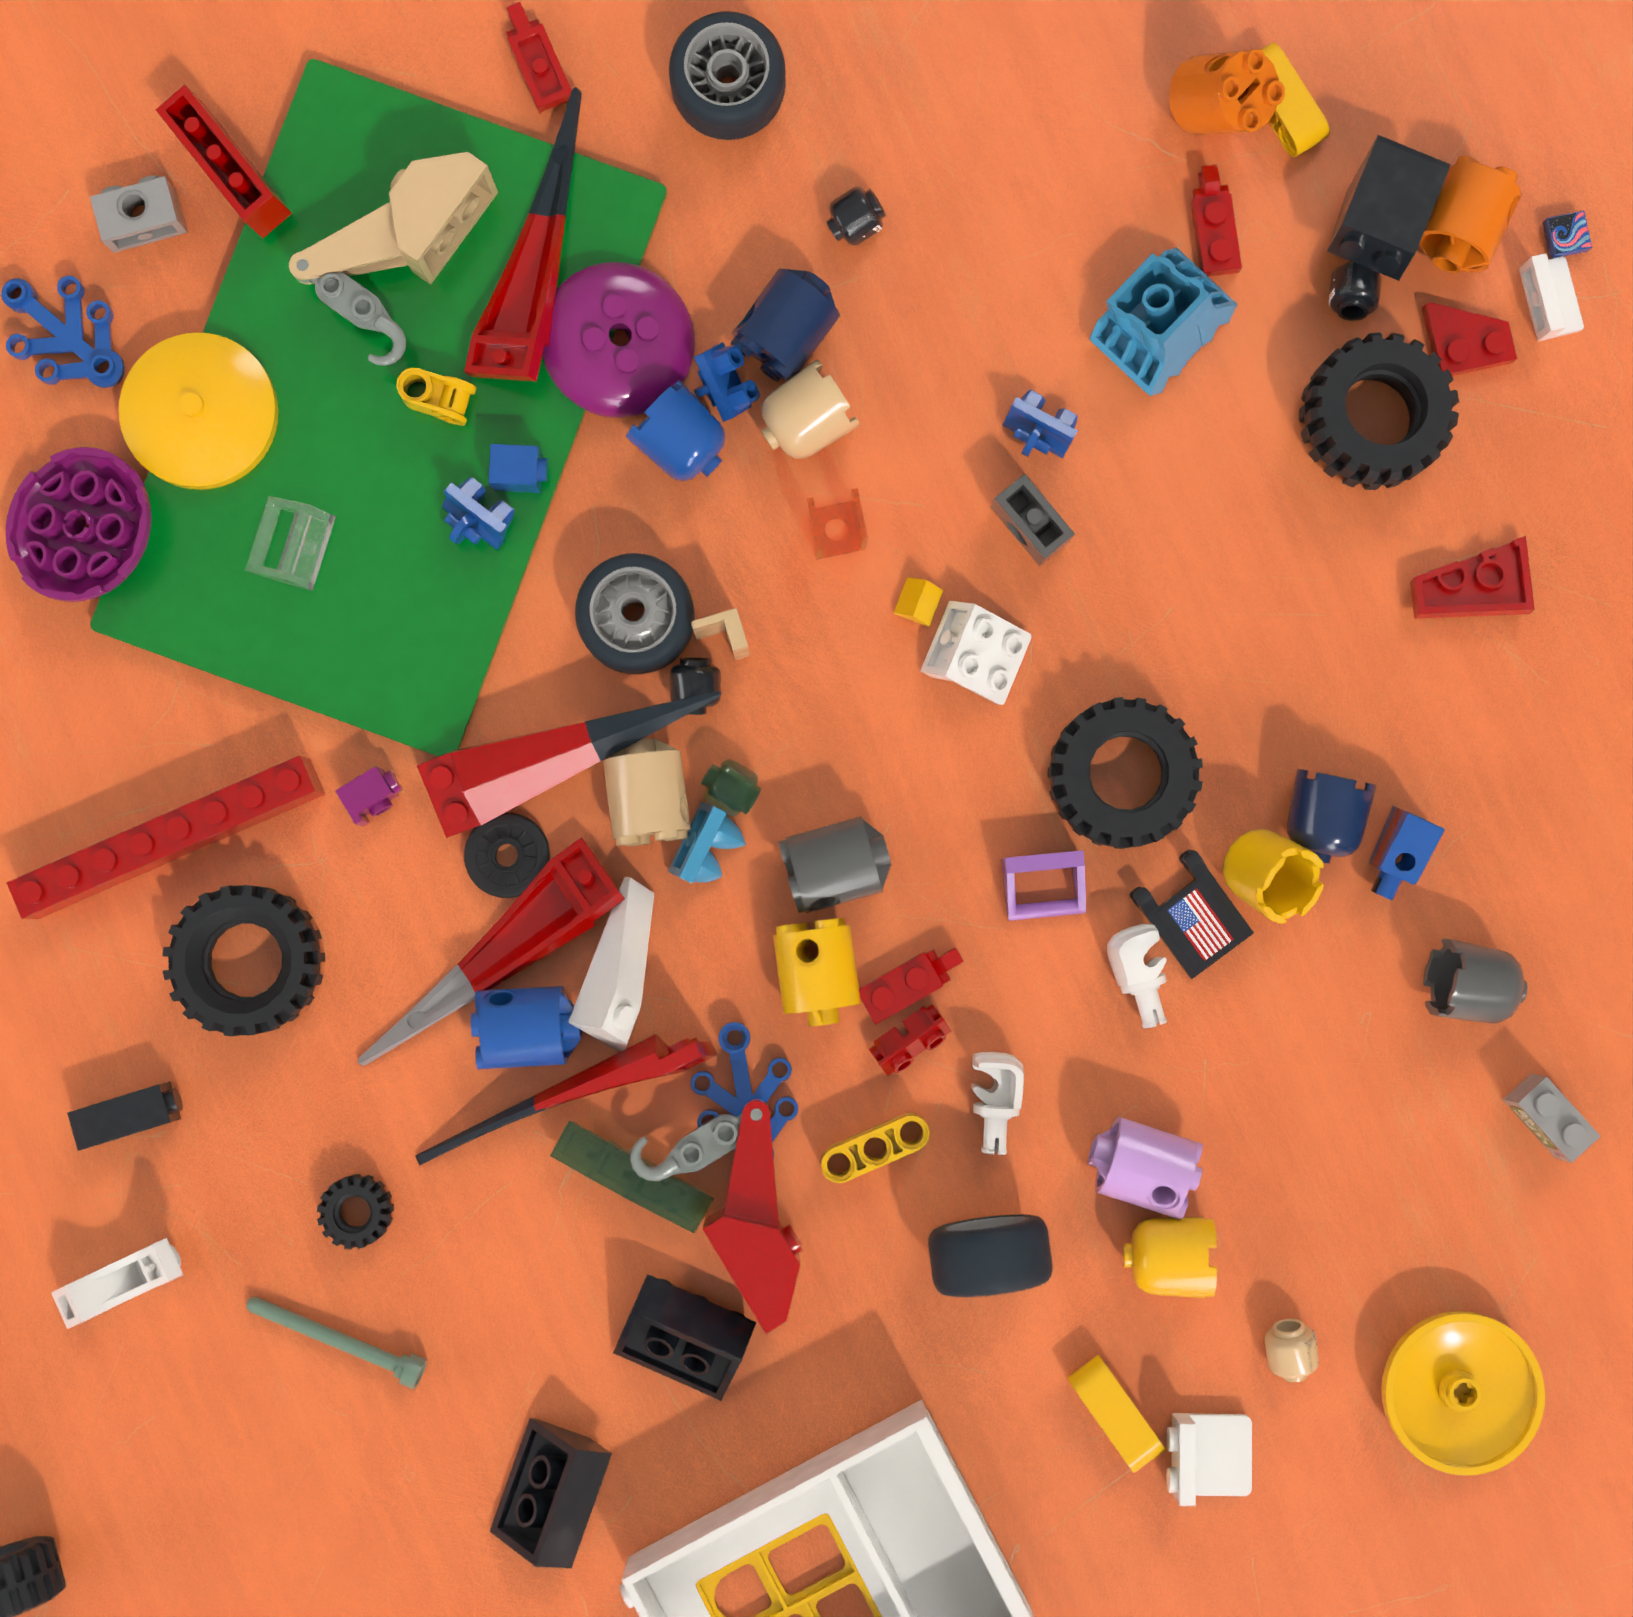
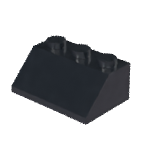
M647 1274L613 1353L721 1401L743 1359L756 1322L746 1318L737 1311H730L714 1304L701 1295H694L680 1289L665 1279H658Z
M530 1418L490 1532L535 1567L572 1568L612 1453L589 1437L536 1418Z

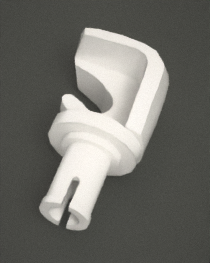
M1145 923L1126 928L1113 935L1107 944L1106 951L1117 985L1120 986L1122 994L1130 993V995L1135 996L1142 1020V1027L1152 1028L1157 1026L1156 1023L1162 1025L1167 1022L1157 990L1160 988V985L1167 982L1165 973H1160L1166 963V958L1156 956L1147 965L1144 964L1143 958L1150 947L1160 940L1159 931L1155 925Z
M979 1052L972 1055L973 1068L986 1072L994 1078V1085L990 1089H984L974 1083L971 1084L972 1091L983 1101L976 1102L973 1106V1112L984 1118L983 1147L981 1152L994 1155V1152L997 1151L998 1155L1007 1154L1008 1119L1019 1116L1020 1109L1022 1108L1024 1089L1023 1064L1015 1056L1007 1053Z

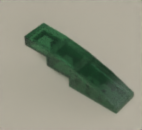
M575 1121L567 1123L550 1155L622 1197L692 1233H696L714 1200V1197L676 1175H671L660 1181L645 1180L633 1170L630 1161L631 1152L611 1140L600 1137ZM642 1159L643 1163L647 1166H657V1164L648 1159Z

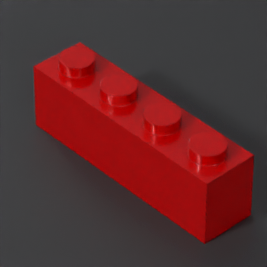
M185 84L155 109L241 219L258 235L264 238L292 214L207 106Z

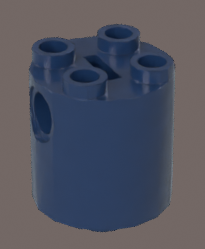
M779 268L744 319L734 329L732 333L734 339L730 345H738L744 357L749 358L752 355L763 363L760 370L776 382H779L780 379L788 381L800 372L841 316L835 307L830 287L821 278L809 271Z

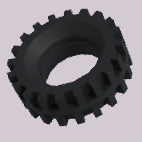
M1123 697L1113 698L1103 703L1099 702L1079 714L1060 733L1061 735L1057 743L1052 748L1050 754L1052 755L1051 764L1047 771V777H1050L1051 782L1049 793L1051 799L1055 800L1060 810L1058 814L1062 820L1066 819L1074 828L1073 831L1079 836L1083 835L1089 838L1094 844L1111 846L1115 849L1139 847L1157 842L1170 832L1177 830L1183 824L1182 821L1186 815L1191 813L1196 806L1194 800L1197 792L1201 791L1203 783L1199 781V769L1203 767L1202 758H1197L1194 747L1197 745V741L1194 736L1190 738L1183 728L1185 723L1180 717L1178 719L1173 718L1166 712L1168 708L1161 704L1154 706L1146 703V699L1143 698L1128 700L1123 699ZM1117 737L1136 738L1146 743L1157 755L1161 766V783L1154 797L1145 805L1132 810L1117 809L1103 802L1094 791L1090 780V762L1096 750L1106 741Z
M250 885L220 887L218 891L206 892L198 897L200 900L196 904L186 906L180 912L183 918L178 925H171L168 931L169 934L173 935L170 947H163L162 956L168 957L169 970H164L163 976L164 980H171L174 991L169 994L173 1002L180 1001L186 1009L183 1014L188 1019H196L202 1023L201 1028L207 1031L224 1033L223 1036L232 1037L240 1035L250 1036L273 1031L300 1016L298 1012L305 1005H310L315 998L312 996L315 986L320 985L323 976L319 975L320 963L325 962V953H320L318 940L322 939L320 930H314L310 922L312 916L309 912L301 910L295 904L296 900L292 897L284 896L276 892L275 889ZM239 924H255L267 929L276 938L282 952V968L277 980L265 992L253 997H240L228 992L216 980L212 970V951L217 940L228 929Z

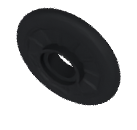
M504 813L483 825L475 827L467 839L464 850L465 867L471 880L485 893L499 898L519 897L550 860L549 844L541 828L531 819L516 813ZM505 844L513 845L518 853L516 862L508 867L500 865L496 858L497 850Z

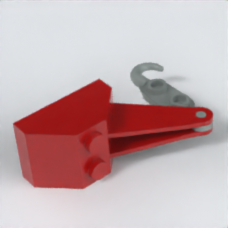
M752 1099L745 1104L739 1116L723 1114L715 1117L681 1138L667 1158L654 1167L645 1165L641 1159L642 1148L647 1144L648 1139L647 1137L640 1138L631 1150L630 1161L633 1170L638 1176L648 1181H660L671 1175L699 1171L735 1149L725 1206L704 1219L703 1231L765 1334L787 1322L800 1269L799 1253L803 1250L801 1248L802 1243L792 1226L789 1224L783 1227L778 1219L770 1108L767 1103L760 1099Z

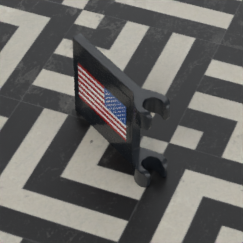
M1189 849L1179 856V860L1194 878L1192 882L1159 906L1145 887H1136L1130 892L1129 896L1150 924L1155 925L1159 931L1160 938L1189 978L1193 979L1254 934V932L1208 870L1199 853Z

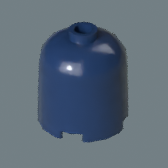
M1297 768L1287 822L1289 839L1316 853L1323 863L1330 864L1331 856L1345 857L1353 854L1359 848L1362 841L1376 785L1365 783L1364 790L1356 789V780L1317 772L1315 780L1307 778L1308 770Z

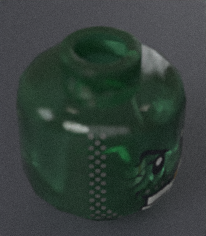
M732 759L723 761L719 767L712 763L701 781V784L707 787L704 793V800L708 804L726 812L731 817H735L741 812L747 814L762 789L757 786V774Z

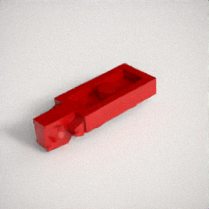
M521 2L506 7L514 29L506 32L507 40L538 112H544L569 101L572 90L543 23L540 24L538 18L529 22Z
M1217 164L1202 166L1201 171L1198 172L1200 188L1193 189V200L1191 201L1200 270L1208 277L1239 273L1242 269L1229 187L1228 185H1220Z
M953 948L939 957L934 949L927 953L923 952L859 988L860 999L876 1025L942 988L943 984L951 980L947 971L963 963V958L957 948Z

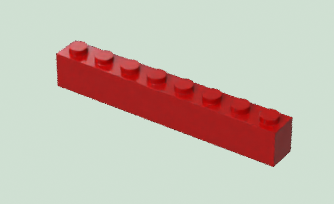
M299 755L6 883L21 919H40L325 795V792L311 759Z

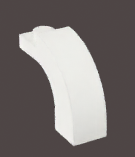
M167 1238L59 1288L51 1292L68 1329L144 1292L182 1276L183 1273L180 1268L181 1259L175 1247L170 1245Z

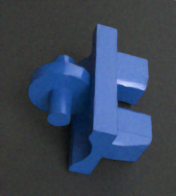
M724 342L694 357L700 369L697 373L703 384L694 389V393L697 398L707 394L712 406L717 407L723 422L752 407L751 403L760 398L755 382L749 379L741 383L736 372L737 368L744 365V357L738 345L725 347Z
M1028 390L1021 399L1016 397L1002 426L1015 432L1013 437L1026 443L1021 454L1028 457L1032 449L1035 448L1046 455L1050 451L1063 458L1078 432L1075 429L1078 418L1077 414L1066 408H1059L1055 417L1045 413L1041 409L1046 400L1042 395L1033 390Z
M472 477L468 478L458 487L451 482L444 490L446 498L442 505V509L449 513L444 522L454 528L449 539L453 543L459 544L467 538L476 545L482 538L498 550L505 542L506 531L514 517V509L500 500L489 510L480 505L479 502L485 497L486 490L482 484Z

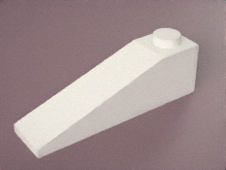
M624 877L619 891L625 899L611 910L568 1021L571 1025L618 1051L626 1049L641 1008L654 893L630 877Z

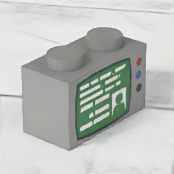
M1530 1074L1502 1099L1556 1159L1572 1163L1601 1137L1546 1076Z

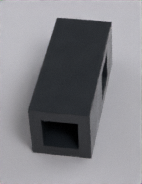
M166 1082L68 1112L67 1115L77 1149L80 1151L180 1120L179 1111H182L183 1105L178 1090L172 1088L171 1082Z

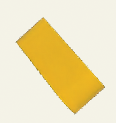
M1272 42L1260 50L1274 64L1279 81L1284 85L1285 96L1283 101L1277 105L1276 111L1268 124L1290 156L1296 157L1328 138L1330 129L1326 118L1279 45Z
M911 1112L887 1120L826 1148L821 1157L822 1173L828 1180L834 1183H844L923 1148L929 1140V1127L921 1116ZM910 1121L917 1122L921 1125L922 1129L919 1139L913 1142H907L900 1137L901 1127ZM873 1137L884 1140L886 1144L884 1153L876 1158L869 1157L863 1150L866 1141ZM841 1153L849 1158V1167L843 1173H834L828 1168V1159L833 1154Z
M1099 1355L1066 1377L1133 1473L1166 1450Z

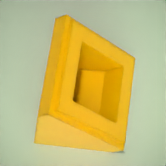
M907 577L893 614L930 627L943 590L928 580Z

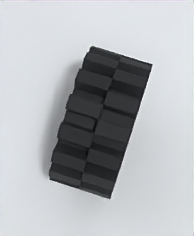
M353 1174L329 1186V1189L322 1194L320 1198L322 1202L317 1207V1212H320L321 1216L317 1219L318 1225H323L325 1231L322 1233L325 1238L330 1236L333 1239L332 1244L336 1246L342 1244L345 1245L344 1249L351 1250L354 1247H358V1249L364 1248L384 1235L387 1227L391 1225L393 1220L391 1213L394 1211V1204H390L389 1199L392 1195L390 1191L385 1192L383 1189L385 1185L381 1181L375 1182L373 1180L374 1177L370 1175L364 1177L361 1174ZM349 1197H361L369 1204L370 1217L366 1224L356 1227L344 1221L341 1208L344 1201Z

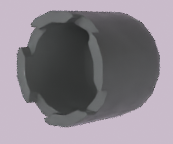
M1446 938L1442 939V949L1432 950L1424 974L1423 985L1431 987V1001H1425V1006L1429 1013L1444 1018L1483 1023H1500L1510 1018L1527 995V982L1524 980L1522 968L1517 959L1512 954L1502 950Z

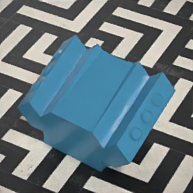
M1178 248L1165 250L1159 257L1152 253L1106 301L1108 310L1097 321L1089 340L1149 396L1163 392L1169 377L1180 375L1183 367L1191 357L1206 343L1212 341L1219 325L1229 323L1237 303Z

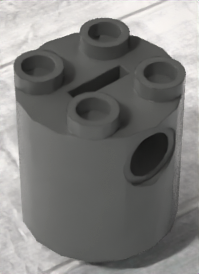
M862 816L785 837L786 840L778 841L798 913L805 911L810 913L883 892L882 890L891 867L884 836L864 821Z

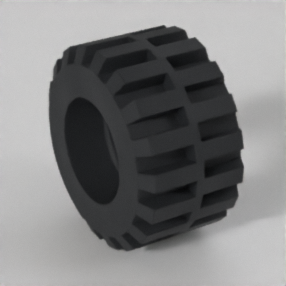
M36 1536L0 1547V1617H14L34 1609L55 1598L65 1589L66 1581L53 1537Z

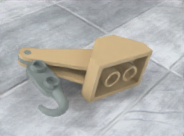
M469 152L412 161L406 170L401 169L393 178L389 192V203L318 243L294 254L289 261L290 272L296 280L302 284H315L316 294L325 305L361 329L382 332L391 338L393 347L389 354L385 356L368 355V360L376 365L387 366L397 362L405 352L406 337L401 327L390 318L378 297L349 276L408 265L413 273L430 285L498 194L488 166Z

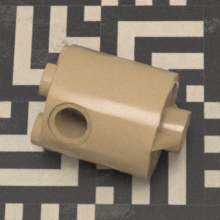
M646 738L603 760L612 837L616 840L617 846L627 845L631 847L651 844V836L655 837V841L688 839L687 830H691L682 758L679 750L655 738Z

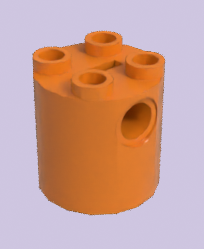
M1259 49L1192 56L1179 65L1172 77L1169 89L1170 109L1175 121L1184 131L1195 135L1257 131L1270 121L1277 105L1283 101L1285 96L1284 85L1279 81L1274 64Z
M1460 156L1456 163L1450 166L1418 246L1429 257L1435 267L1452 274L1461 271L1481 272L1488 268L1522 195L1519 186L1515 183L1518 177L1515 171L1504 166L1492 168L1480 164L1470 156Z

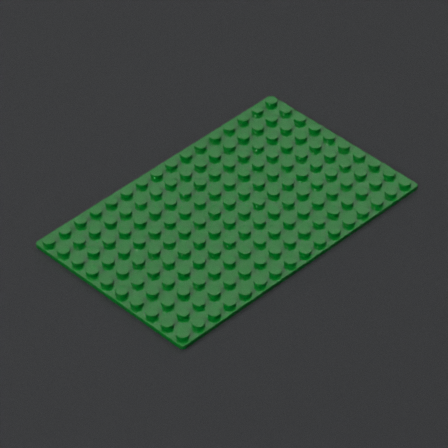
M311 59L307 62L263 175L264 179L292 214L264 238L258 235L249 225L244 224L202 332L219 335L238 343L248 350L267 371L276 391L279 410L278 424L273 442L263 459L254 469L242 478L222 487L203 490L182 488L163 481L150 471L148 472L144 486L150 500L152 525L146 550L139 564L128 578L112 591L100 596L90 622V627L93 631L435 756H441L460 748L586 410L571 402L557 388L547 372L543 355L537 382L478 378L464 373L472 333L516 245L554 147L553 144L320 60ZM469 152L488 166L498 194L430 285L413 273L408 265L349 276L378 297L390 318L401 327L406 337L405 352L397 362L387 366L376 365L368 360V355L385 356L389 354L393 347L391 338L382 332L361 329L325 305L316 294L315 284H302L296 280L290 272L289 261L294 254L318 243L389 203V192L393 178L401 169L406 170L412 161ZM574 152L556 290L570 276L595 264L623 262L640 266L667 196L666 187L661 183ZM612 330L609 332V338L611 342L613 340L616 330ZM420 368L442 376L455 377L476 386V392L474 395H470L464 417L467 419L465 426L451 424L434 416L408 408L401 399L396 387L399 375L406 369ZM422 382L411 384L407 390V395L415 398L421 396L426 390V384ZM490 445L538 446L542 453V458H548L547 482H541V493L494 491L489 484ZM472 477L482 484L486 490L485 497L479 502L480 505L489 510L500 500L514 509V517L506 531L505 542L498 550L482 538L476 545L467 538L459 544H455L449 539L454 528L444 522L449 513L442 509V505L446 498L444 490L451 482L458 487L468 478Z

